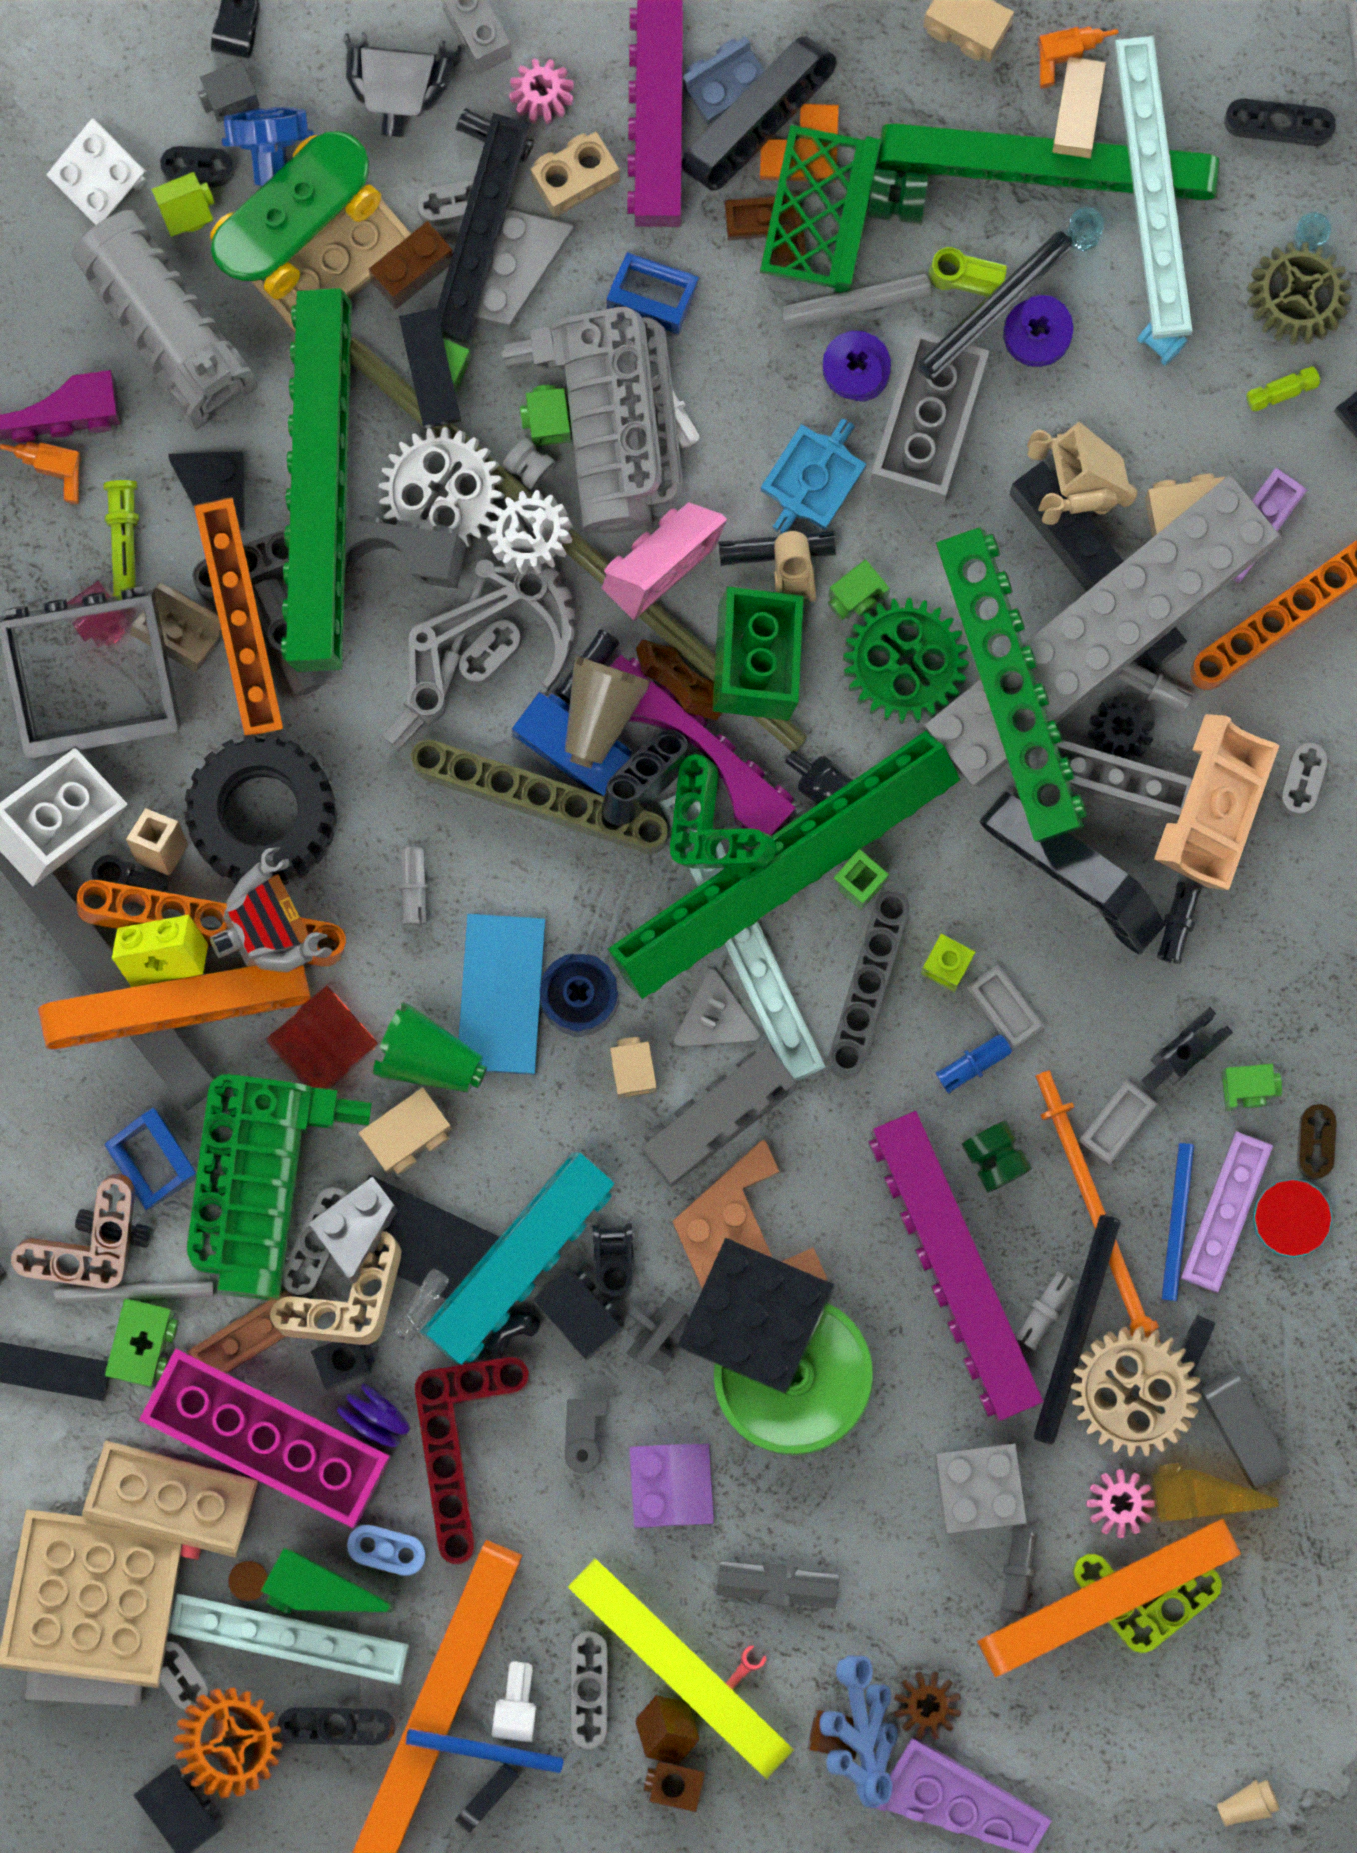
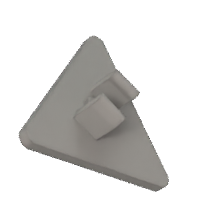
M709 969L674 1039V1044L677 1047L755 1042L759 1039L760 1033L715 969Z

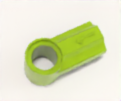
M945 247L935 253L929 267L928 276L930 282L938 289L950 290L954 288L988 297L1004 282L1007 266L963 255L960 250L954 247ZM950 262L956 267L957 273L952 276H946L939 271L938 264Z

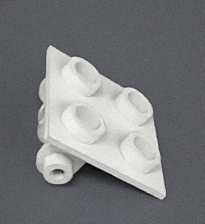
M94 118L89 121L46 174L95 225L108 218L132 188L139 190L146 183V179L143 177L146 171Z

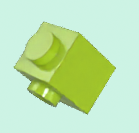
M194 172L151 189L171 237L183 232L197 231L204 227L206 223L213 221L209 206L215 204L208 184L200 185Z

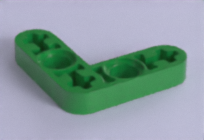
M694 754L688 756L680 765L670 841V855L676 863L692 869L760 868L769 864L776 853V843L769 834L753 828L712 829L718 784V768L712 760L702 755ZM701 768H703L702 775H697L696 779H694L695 772H700ZM699 789L702 790L701 794L692 792L693 790L699 792ZM699 801L701 805L700 814L695 820L689 821L688 809L694 802ZM687 829L696 830L697 832L690 831L687 833ZM728 839L729 851L723 858L718 859L716 855L717 845L722 840ZM758 843H761L760 849L755 850L753 854L743 850L742 845L755 847L758 846ZM694 844V850L689 851L686 855V848H690Z

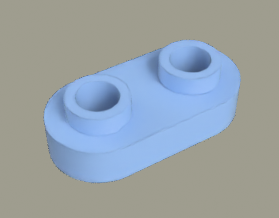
M362 1525L354 1529L348 1537V1553L354 1561L362 1565L409 1576L420 1571L426 1561V1550L423 1544L417 1538L372 1525ZM367 1537L375 1541V1549L370 1553H365L361 1549V1542ZM404 1548H410L414 1553L413 1560L407 1564L402 1563L399 1559V1553Z

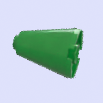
M403 1002L401 1010L397 1009L380 1045V1049H382L385 1057L382 1062L375 1059L372 1073L384 1079L468 1093L472 1086L475 1088L480 1087L487 1066L482 1065V1055L416 1008Z

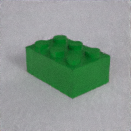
M727 586L718 605L713 712L785 721L790 720L799 703L804 596Z

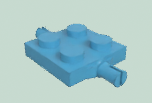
M841 418L830 437L817 434L806 426L800 425L760 487L761 492L776 500L783 508L775 524L772 525L776 532L779 529L780 534L788 532L797 517L808 520L825 531L827 530L867 466L865 462L850 454L843 445L855 428L851 422L847 425V420Z

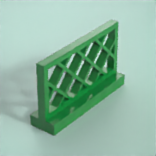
M790 125L760 273L835 288L834 292L836 293L850 291L881 139L866 136V139L863 140ZM795 138L812 140L819 152L802 162L793 149ZM821 142L828 143L830 145L824 148ZM839 146L855 149L853 161L841 169L837 167L829 155V152ZM823 157L834 173L817 184L806 167ZM792 158L796 166L789 170ZM851 170L848 183V181L844 177V174ZM801 171L811 188L794 198L786 186V181ZM838 179L847 193L844 199L832 206L821 189ZM816 193L826 210L809 220L798 203ZM785 195L789 202L781 206L783 196ZM793 207L804 224L786 234L778 222L779 215ZM843 207L842 217L840 218L836 211ZM831 215L839 227V232L824 242L813 225ZM808 229L819 246L801 256L791 239ZM776 230H777V232H778L779 235L781 236V239H779L778 241L774 242L775 234H776ZM785 243L796 258V261L786 267L769 264L772 251ZM836 243L833 255L828 247ZM823 251L832 264L830 275L825 276L813 273L806 261ZM801 265L804 271L796 270L795 268Z

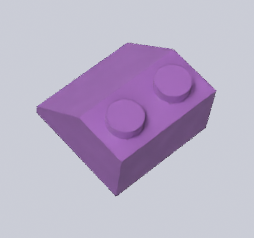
M709 1444L629 1447L635 1529L714 1524Z

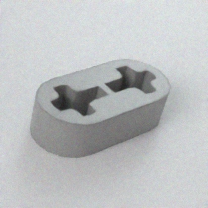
M466 180L424 190L417 200L420 218L424 222L428 221L432 226L462 221L467 202H455L467 199V192L471 191L474 180ZM431 199H437L439 204L451 203L441 206L440 213L437 215H433L431 209L424 210V208L430 206Z
M506 620L494 622L462 654L459 660V669L462 678L466 682L477 686L485 684L518 651L521 643L519 629L516 625ZM499 631L505 634L507 631H510L512 633L510 635L512 644L509 647L501 644L493 652L491 648L497 642L495 633ZM487 654L489 657L483 663L485 672L482 675L477 671L472 675L469 674L470 666L468 661L473 659L477 662Z
M1308 742L1301 744L1291 757L1280 795L1282 808L1291 816L1300 817L1306 815L1317 802L1328 757L1325 750L1316 743ZM1308 752L1314 753V760L1319 762V766L1314 765L1307 777L1302 775L1304 762L1300 761L1299 757H1305ZM1299 783L1306 784L1303 797L1309 799V803L1303 802L1300 807L1293 806L1294 799L1288 797V794H1294L1299 787Z
M166 1642V1651H176L179 1655L175 1659V1664L180 1673L175 1675L170 1667H163L160 1682L179 1708L185 1710L189 1705L198 1707L197 1703L194 1704L192 1700H182L181 1695L185 1692V1689L179 1679L184 1676L191 1686L199 1684L201 1690L197 1693L198 1697L204 1694L209 1698V1686L185 1649L178 1643Z

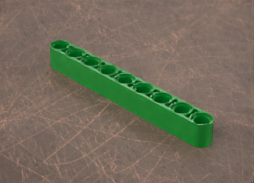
M896 123L886 124L881 128L878 165L887 170L1134 194L1128 146L1093 142L1091 158L1054 153L1055 139ZM1169 150L1175 198L1190 200L1215 199L1217 196L1219 158L1207 153Z

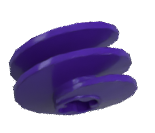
M1037 295L1014 306L1005 321L1003 340L1007 351L1016 361L1026 366L1044 367L1054 364L1065 355L1071 344L1074 330L1072 316L1066 306L1053 296ZM1039 326L1045 329L1044 333H1040L1038 337L1032 335V330L1038 329Z
M849 331L838 335L828 344L823 355V377L829 388L840 397L856 402L869 401L878 397L886 388L891 373V358L886 346L876 336L865 331ZM860 361L864 363L863 371L860 368H856L854 371L850 370V362L855 365Z
M362 1383V1390L371 1400L369 1403L351 1393L346 1397L361 1414L358 1416L343 1406H339L337 1412L352 1425V1428L360 1436L369 1442L377 1441L389 1447H398L401 1443L398 1434L407 1435L410 1431L408 1421L383 1395L369 1385Z

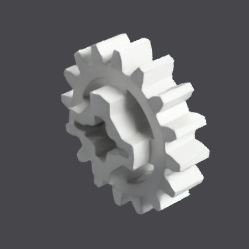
M535 490L532 498H527L524 491L519 492V501L515 503L507 497L505 501L508 507L505 510L499 508L494 510L499 520L488 523V527L494 533L487 537L490 545L494 548V555L498 561L503 560L508 570L517 565L519 572L525 575L530 566H533L537 574L541 573V564L545 562L553 568L555 566L553 557L555 555L565 557L566 555L562 544L572 543V538L567 531L572 529L573 526L570 519L566 517L568 513L562 504L557 505L558 503L551 494L544 500L538 490ZM524 526H527L530 529V531L533 530L536 539H533L530 534H527Z

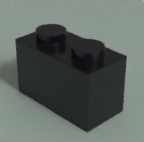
M569 1268L538 1294L534 1301L587 1361L622 1331V1327L617 1322L623 1317L608 1300L603 1304L597 1300L591 1293L597 1287L582 1270L575 1274Z
M176 1764L171 1765L133 1794V1796L175 1853H193L223 1829L219 1823L223 1816L210 1799L203 1802L195 1791L198 1786L194 1787L191 1785L192 1778L194 1777L191 1772L187 1774L181 1773Z

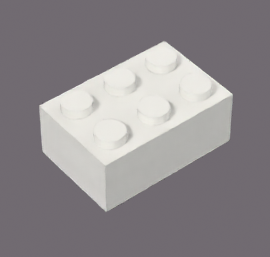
M74 748L0 802V852L34 886L113 827L128 804L84 756Z

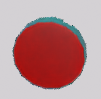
M1297 1179L1278 1181L1264 1190L1255 1203L1252 1217L1255 1234L1260 1242L1274 1254L1288 1258L1307 1256L1321 1247L1330 1234L1333 1219L1330 1203L1322 1191L1307 1181Z

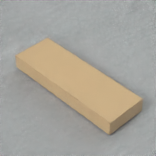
M1068 57L1053 146L1054 153L1091 158L1106 62Z

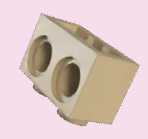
M597 131L589 136L585 133L576 136L567 143L566 149L555 155L553 152L544 154L534 162V167L530 168L531 180L554 218L620 181V169ZM594 156L599 159L600 163L595 168L588 169L584 168L580 161L584 157ZM553 175H562L567 179V182L561 187H552L547 183V180Z

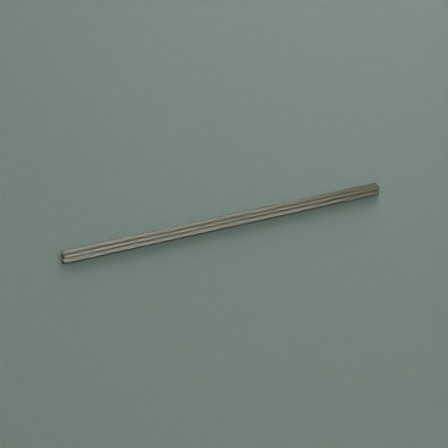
M351 337L350 363L422 425L415 389L356 337ZM453 423L431 428L435 431L437 438H440L443 427L450 429L451 439L460 430ZM466 434L464 444H466L470 440V438ZM479 446L476 449L477 452L481 450ZM488 456L485 461L487 463L495 460ZM500 464L491 472L492 476L504 478L503 482L494 486L496 491L505 494L504 499L509 497L515 503L519 501V492L524 491L527 498H532L533 494ZM573 529L568 530L567 532H569L572 538V543L562 544L565 552L603 585L606 577L604 570L610 561ZM655 602L639 616L641 620L675 648L710 681L714 682L715 654ZM751 716L791 752L799 750L806 741V734L790 720L785 721Z

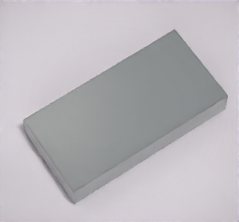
M998 964L966 987V990L997 1032L1005 1037L1012 1051L1044 1029V1025Z
M1126 1079L1079 1139L1078 1143L1109 1166L1158 1103Z

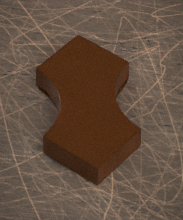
M642 639L635 650L643 675L658 681L669 689L681 703L684 712L717 721L722 713L713 712L714 682L699 676L683 662L675 648Z

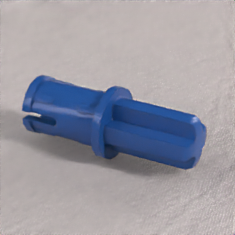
M997 1035L970 1053L968 1050L963 1051L964 1056L940 1071L935 1072V1074L949 1094L978 1075L981 1078L984 1070L1010 1055L1012 1050L1005 1037Z

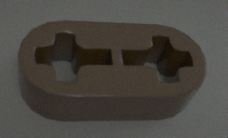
M1322 1104L1308 1107L1302 1113L1299 1120L1297 1166L1300 1173L1311 1180H1318L1327 1176L1332 1171L1335 1163L1336 1115L1332 1109ZM1316 1112L1321 1113L1323 1120H1328V1126L1323 1127L1320 1131V1139H1314L1315 1128L1313 1125H1308L1307 1122L1308 1119L1315 1116ZM1314 1145H1319V1158L1326 1159V1165L1319 1167L1318 1172H1313L1312 1165L1305 1162L1306 1158L1313 1155Z

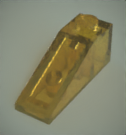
M1182 1463L1158 1466L1159 1474L1150 1475L1152 1496L1155 1501L1156 1523L1279 1507L1277 1498L1194 1469L1183 1470Z

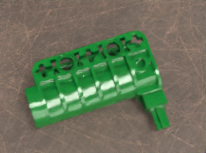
M221 1074L210 1083L189 1226L187 1255L192 1266L197 1271L219 1275V1295L257 1300H280L302 1134L307 1133V1126L333 1129L334 1122L368 1126L372 1103L337 1098V1090L313 1088L293 1082L233 1074ZM226 1089H232L233 1096H235L229 1099L228 1111H230V1115L222 1113L223 1104L220 1095H224ZM219 1127L229 1128L233 1132L232 1137L225 1143L215 1142L211 1139L215 1129ZM214 1154L221 1156V1168L223 1174H225L218 1178L217 1189H219V1194L212 1192V1181L210 1174H208L215 1170L216 1159H214ZM208 1205L220 1207L222 1209L221 1216L214 1222L204 1221L200 1217L204 1207ZM203 1232L211 1234L210 1246L212 1251L216 1253L215 1255H209L207 1261H201L199 1254L196 1253V1250L200 1251L204 1248L205 1237H203Z

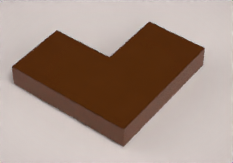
M794 194L793 197L796 198L800 194ZM785 195L783 196L781 206L789 202ZM775 196L724 200L728 241L757 238L767 239ZM793 207L779 215L778 222L786 234L803 225V221ZM776 230L774 242H776V241H778L779 239H781V236L779 235V233L777 232V230ZM804 232L791 239L801 256H804L806 248ZM785 243L772 251L769 264L786 267L796 261V258ZM801 265L795 268L796 270L804 271Z

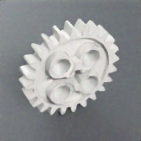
M443 427L440 438H437L435 431L431 428L427 429L426 440H423L418 434L414 433L412 434L414 443L412 447L403 442L399 443L400 449L403 452L401 457L389 454V458L395 464L394 468H382V472L390 477V481L379 484V488L389 491V496L382 498L379 502L383 505H391L392 508L384 515V518L387 520L410 521L420 526L419 529L433 530L434 526H440L438 522L440 511L446 507H451L455 513V520L449 528L456 530V534L467 544L466 548H470L471 541L469 536L473 534L475 537L483 539L484 535L480 527L482 524L488 526V523L492 521L488 517L489 513H495L494 510L499 508L493 504L494 499L505 497V494L496 491L494 488L495 485L503 482L504 478L492 476L491 473L499 466V463L496 461L486 463L485 460L491 451L488 448H484L477 452L476 449L479 444L477 438L473 437L464 444L465 432L459 430L453 439H451L450 429ZM442 454L445 459V467L440 473L432 474L428 468V462L433 455ZM460 461L462 467L449 480L455 464ZM473 475L476 479L477 487L471 495L464 496L459 489L460 482L465 476ZM437 484H446L445 489L449 492L446 498L441 496L437 498L438 492L434 489ZM420 486L424 492L423 500L419 505L411 506L407 501V493L411 487ZM434 502L429 516L423 520L421 518L422 513Z

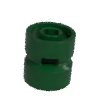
M875 168L868 218L890 220L896 215L900 222L922 225L928 175L907 172L902 178L898 176L896 171ZM890 189L901 190L899 203L888 201Z
M1006 1120L985 1129L961 1144L971 1164H979L980 1169L977 1175L987 1193L1014 1181L1032 1170L1023 1151L1014 1148L1013 1145L1016 1138Z

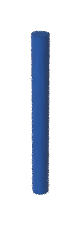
M1179 1143L1161 1298V1300L1177 1302L1194 1154V1145Z
M409 1729L406 1735V1745L560 1773L563 1768V1757L415 1729Z

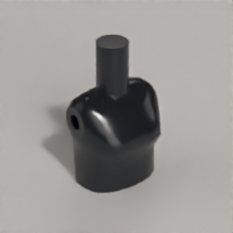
M793 750L785 760L787 765L802 775L798 783V790L818 804L853 781L825 756H821L813 763H810Z

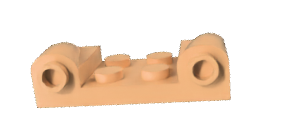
M1205 714L1193 747V751L1201 755L1179 820L1177 824H1166L1154 860L1207 888L1229 890L1280 745L1240 729L1226 715Z

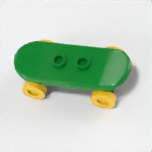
M330 131L306 138L296 148L292 158L240 208L235 212L226 214L215 224L210 234V240L212 241L211 254L214 263L230 278L240 281H265L264 291L273 299H280L286 296L295 287L300 277V271L292 263L288 262L344 208L350 218L355 222H361L372 215L379 206L381 193L372 185H365L369 175V159L365 147L357 138L341 131Z

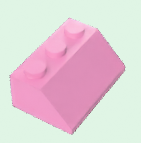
M689 502L679 511L675 508L671 509L659 521L658 525L660 527L653 534L645 532L633 543L631 547L633 551L625 558L619 555L609 563L604 570L606 577L602 589L635 620L715 550L727 519L721 513Z

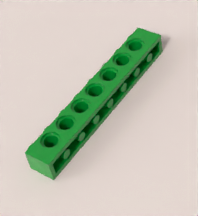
M978 527L935 542L1034 841L1040 843L1084 828L1082 818L1087 817L1086 809L1080 794L1073 795L1069 781L1075 779L1069 759L1067 757L1061 759L1057 743L1062 742V737L1055 719L1048 720L1044 706L1050 705L1044 684L1042 682L1036 684L1032 669L1037 668L1036 658L1031 646L1024 647L1019 632L1025 630L1024 622L1019 609L1011 608L1007 595L1013 593L1006 571L999 572L995 557L1000 556V550L994 534L987 535L986 530ZM975 562H983L986 567L985 577L979 582H970L967 576L968 568ZM987 599H995L998 603L996 616L989 620L982 619L979 612L981 604ZM1000 636H1007L1011 642L1010 651L1003 657H996L992 652L993 641ZM1019 673L1023 678V687L1018 693L1010 695L1005 691L1004 681L1010 674ZM1031 710L1036 718L1035 725L1031 730L1021 732L1016 724L1017 717L1021 712ZM1043 747L1048 754V761L1043 768L1033 769L1029 764V755L1035 748ZM1048 785H1056L1060 790V800L1052 807L1045 806L1041 800V793Z

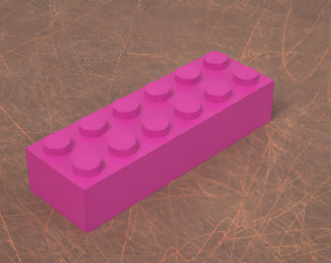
M176 1348L139 1421L354 1529L357 1528L392 1458Z

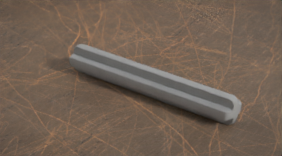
M926 274L787 305L782 308V318L787 328L926 297L931 294V284Z

